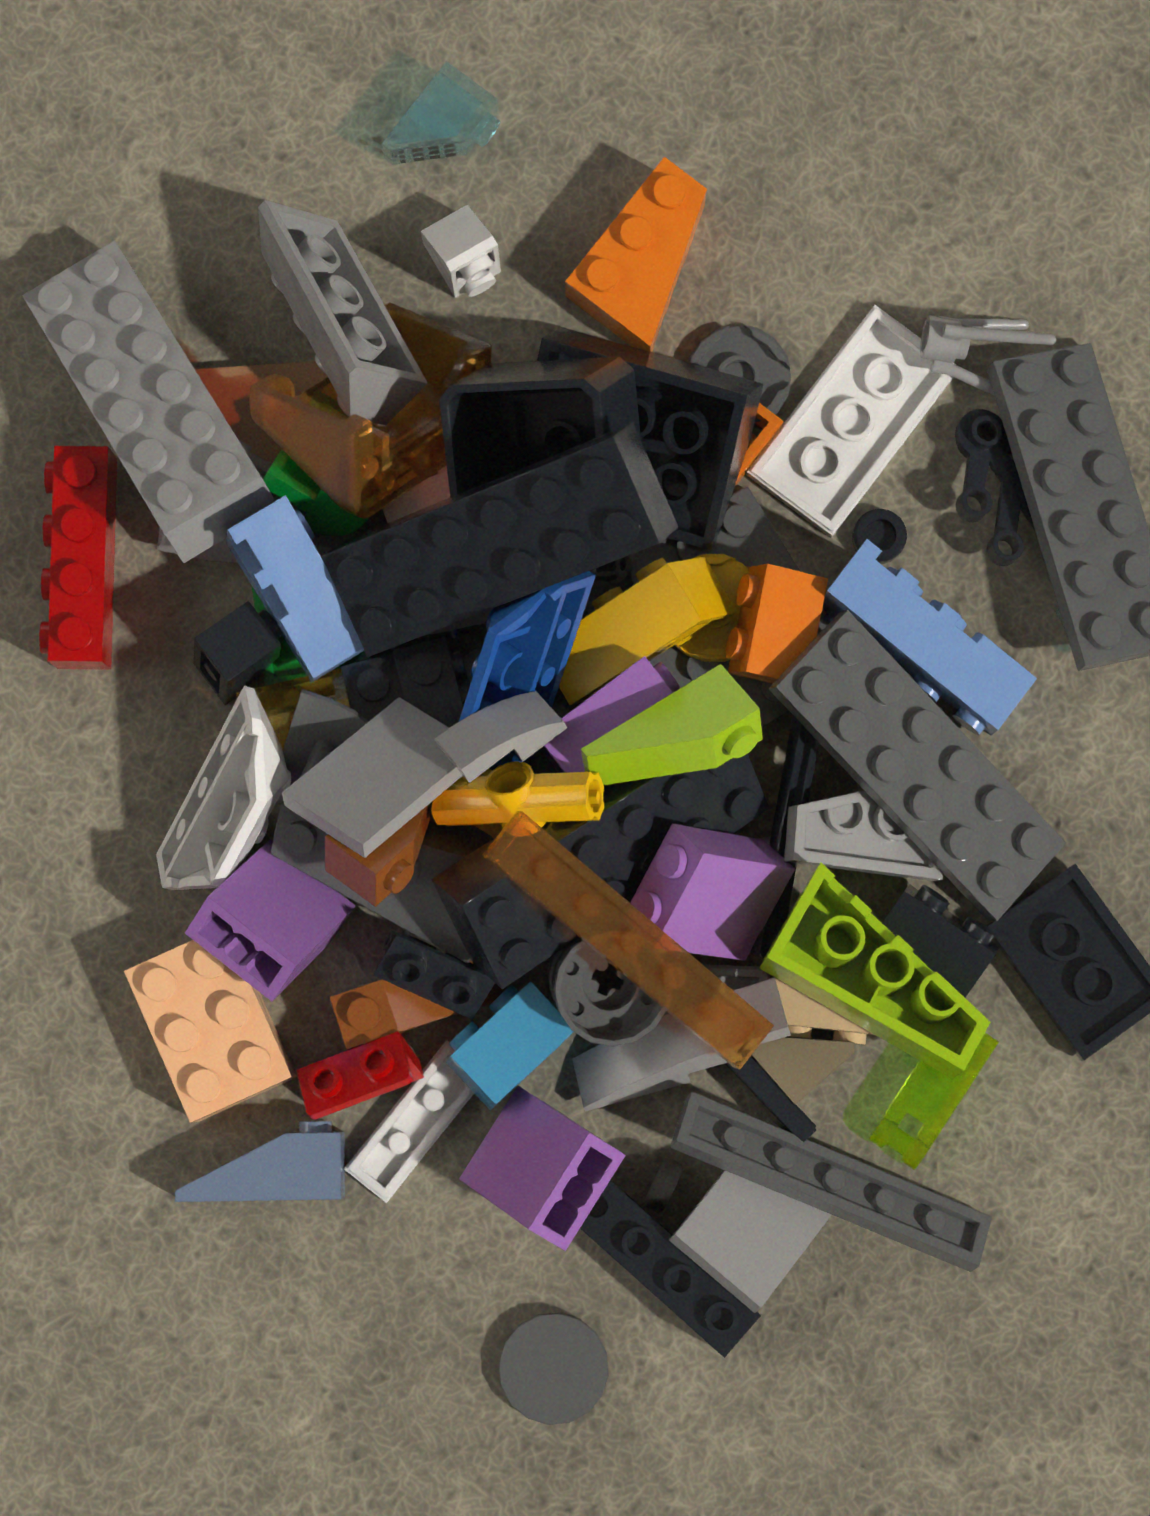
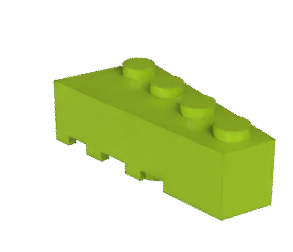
M820 862L810 876L759 969L949 1078H955L966 1069L991 1022L937 971L933 972L912 952L914 949L899 935L895 936L871 913L872 910L857 895L853 896L834 878L835 875Z

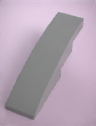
M775 978L717 995L664 1015L655 1029L636 1042L618 1046L600 1044L573 1058L572 1061L583 1108L586 1112L690 1083L689 1073L739 1060L738 1050L791 1036Z

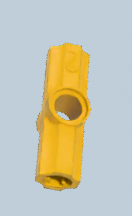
M514 761L498 766L488 776H478L470 783L465 777H460L432 801L431 812L437 825L501 824L506 834L521 837L538 831L546 822L600 820L604 810V785L599 773L534 774L529 764Z

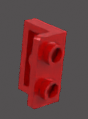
M399 1031L296 1070L306 1113L313 1120L424 1078L419 1058Z

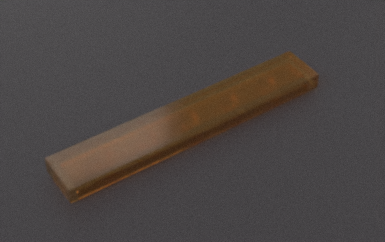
M517 811L482 854L483 857L732 1067L740 1070L774 1027L770 1021L524 812Z

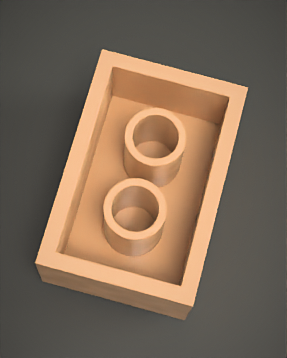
M194 940L124 971L190 1123L204 1120L297 1077L261 993Z

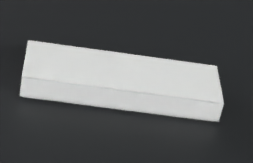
M448 1040L445 1041L422 1070L424 1078L416 1080L410 1085L344 1168V1170L385 1203L389 1201L474 1094L446 1063L455 1052L449 1045L450 1042Z

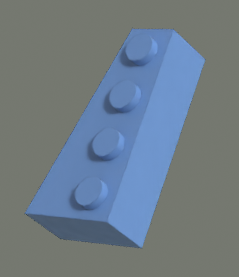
M866 539L827 590L823 603V609L827 614L823 619L830 623L839 612L849 610L908 674L914 677L913 680L935 703L939 698H942L957 710L953 717L963 727L976 735H980L984 730L992 736L999 730L1037 678L984 634L976 632L972 638L965 634L963 631L967 624L961 618V615L946 603H941L937 600H932L930 603L925 601L921 597L923 591L918 586L919 581L903 568L897 570L888 567L886 569L876 560L882 550Z

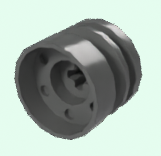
M608 917L549 957L546 969L550 994L560 1014L572 1031L591 1043L618 1046L636 1042L655 1029L667 1011L672 988L668 967L656 948H653L623 918ZM608 964H611L617 976L614 980L605 978L600 986L593 973L596 969L605 971Z

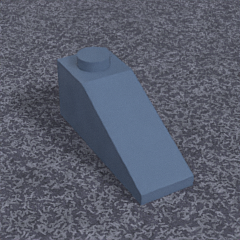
M300 1121L299 1132L285 1133L175 1190V1202L345 1198V1132H332V1121Z

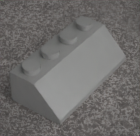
M264 200L258 207L261 254L272 272V282L284 294L294 313L293 320L296 326L306 335L316 353L315 361L317 365L328 376L336 390L339 406L350 418L387 425L428 384L338 221Z

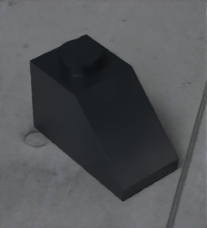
M248 600L195 637L193 664L223 704L226 705L240 694L244 686L248 687L279 658L281 643L278 639L283 636L275 620L265 609L258 613Z

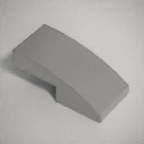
M534 691L487 706L451 726L434 738V740L447 758L470 783L512 750L522 762L567 729V726L545 700Z

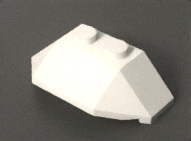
M244 686L156 854L162 888L169 890L218 888L245 862L254 843L259 844L263 840L268 827V817L276 802L283 801L282 792L291 784V773L287 770L281 744L254 688Z

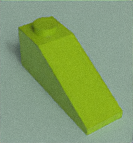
M719 664L581 748L585 772L599 773L603 785L717 768L732 758L745 756L759 741L763 740L760 708L722 664Z

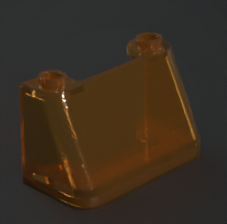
M391 302L384 306L428 384L387 425L373 423L357 414L349 417L339 406L337 401L338 394L328 377L296 397L294 384L290 378L277 373L268 375L250 386L249 404L254 422L341 510L363 519L372 516L446 466L439 399L450 385L490 364L492 358L491 344Z

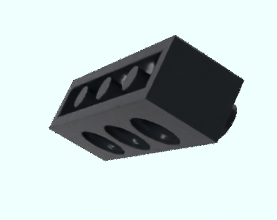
M612 1180L609 1181L580 1229L725 1358L761 1317V1314L758 1311L754 1313L669 1241L673 1235Z

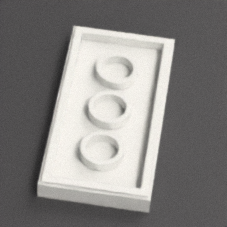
M874 305L751 465L746 475L832 538L954 377L931 372L932 360L920 357L921 338Z

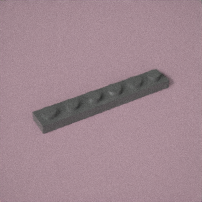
M691 1092L685 1098L670 1148L969 1272L979 1267L992 1216L812 1141L806 1140L803 1142L795 1134L697 1093Z

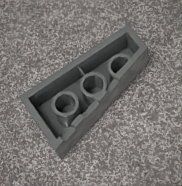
M284 801L280 804L271 849L273 856L467 964L471 961L432 879L492 839L445 825H437L429 821L411 880L402 891L397 894L391 892L375 907L325 871V836L328 834L284 806Z

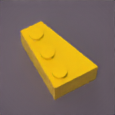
M705 557L666 563L664 558H660L640 569L635 574L639 582L623 592L619 586L602 594L592 602L595 611L580 622L559 685L569 705L584 702L645 656L648 661H651L672 646L677 645L680 647V645L692 640L691 634L711 621L718 619L723 621L737 613Z

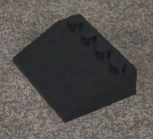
M562 327L542 337L537 361L621 357L634 369L641 442L678 525V528L666 538L713 550L752 436L763 383ZM561 426L553 429L552 443L559 452L576 446L575 437L569 429Z

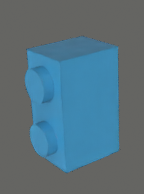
M531 981L520 992L513 985L507 988L489 1006L495 1014L480 1029L472 1021L449 1043L455 1052L446 1063L490 1111L574 1032L560 1012Z

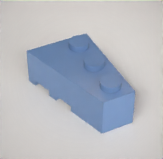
M285 495L227 530L226 544L264 607L279 626L283 638L310 682H313L363 652L364 648L328 569L311 541L315 538L313 531L299 510L294 511Z

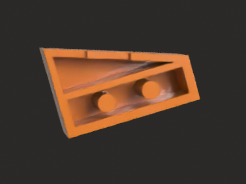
M664 157L566 279V297L631 347L653 352L658 333L705 206L707 188Z

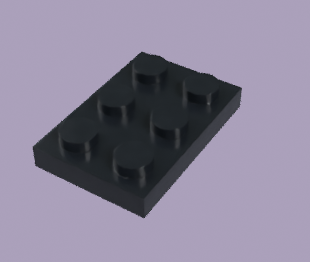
M1076 864L1065 869L1009 909L998 921H993L987 925L995 934L993 938L995 943L1000 946L1002 953L1080 1061L1089 1058L1150 1014V965Z

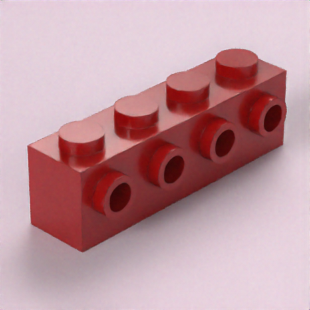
M54 446V461H46L44 469L45 491L47 494H52V514L44 515L42 528L43 543L45 547H51L50 568H43L41 573V595L43 600H49V621H42L40 624L41 654H48L47 661L57 669L111 670L117 457L108 446Z

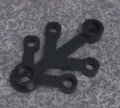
M976 409L965 414L958 422L955 430L957 448L967 458L963 492L958 496L955 507L958 515L968 522L981 520L991 510L993 504L992 497L985 489L988 468L990 466L1001 482L994 536L989 540L986 550L989 559L994 564L1008 566L1021 556L1024 549L1023 540L1017 534L1020 510L1034 530L1035 528L1015 462L1009 455L1012 454L1002 419L989 410ZM977 427L985 429L990 434L991 440L981 439L977 433ZM967 497L976 498L981 505V511L971 509L967 503ZM998 541L1007 542L1012 549V555L1002 553L998 547Z

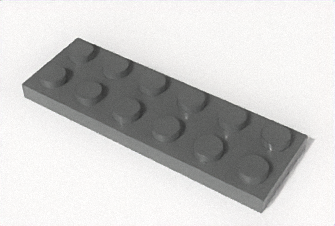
M1087 343L993 361L987 368V372L1077 670L1082 671L1150 656V532L1092 344Z
M849 610L839 612L768 688L988 921H998L1066 844Z

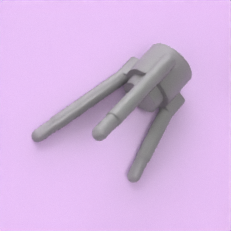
M929 315L926 318L922 331L920 357L932 360L931 372L950 375L994 395L989 380L953 364L955 359L965 360L969 350L970 339L1053 345L1056 342V337L1053 334L1014 331L1025 330L1029 327L1028 321L1024 319H956Z

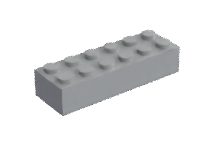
M115 240L22 295L164 535L183 563L224 540L229 528L275 502L259 472Z

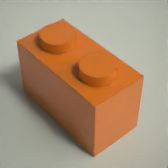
M772 564L749 567L748 574L746 573L742 576L737 589L736 601L741 606L737 627L731 630L726 643V658L730 659L729 674L773 684L817 637L828 578Z

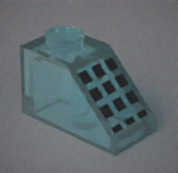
M446 61L381 144L384 158L392 165L464 156L471 151L476 143L481 147L485 146L500 125V120L496 118L499 115L498 99Z

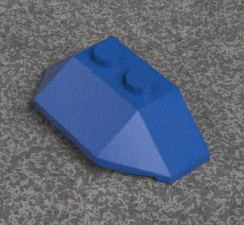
M587 571L491 610L486 621L487 633L481 652L471 668L473 678L459 722L499 701L534 691L552 708L596 576L594 573ZM512 750L492 765L490 769L493 771L505 763L522 762V760ZM537 751L523 762L532 765Z

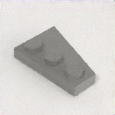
M866 791L788 808L784 862L818 866L822 862L829 868L927 881L943 880V873Z

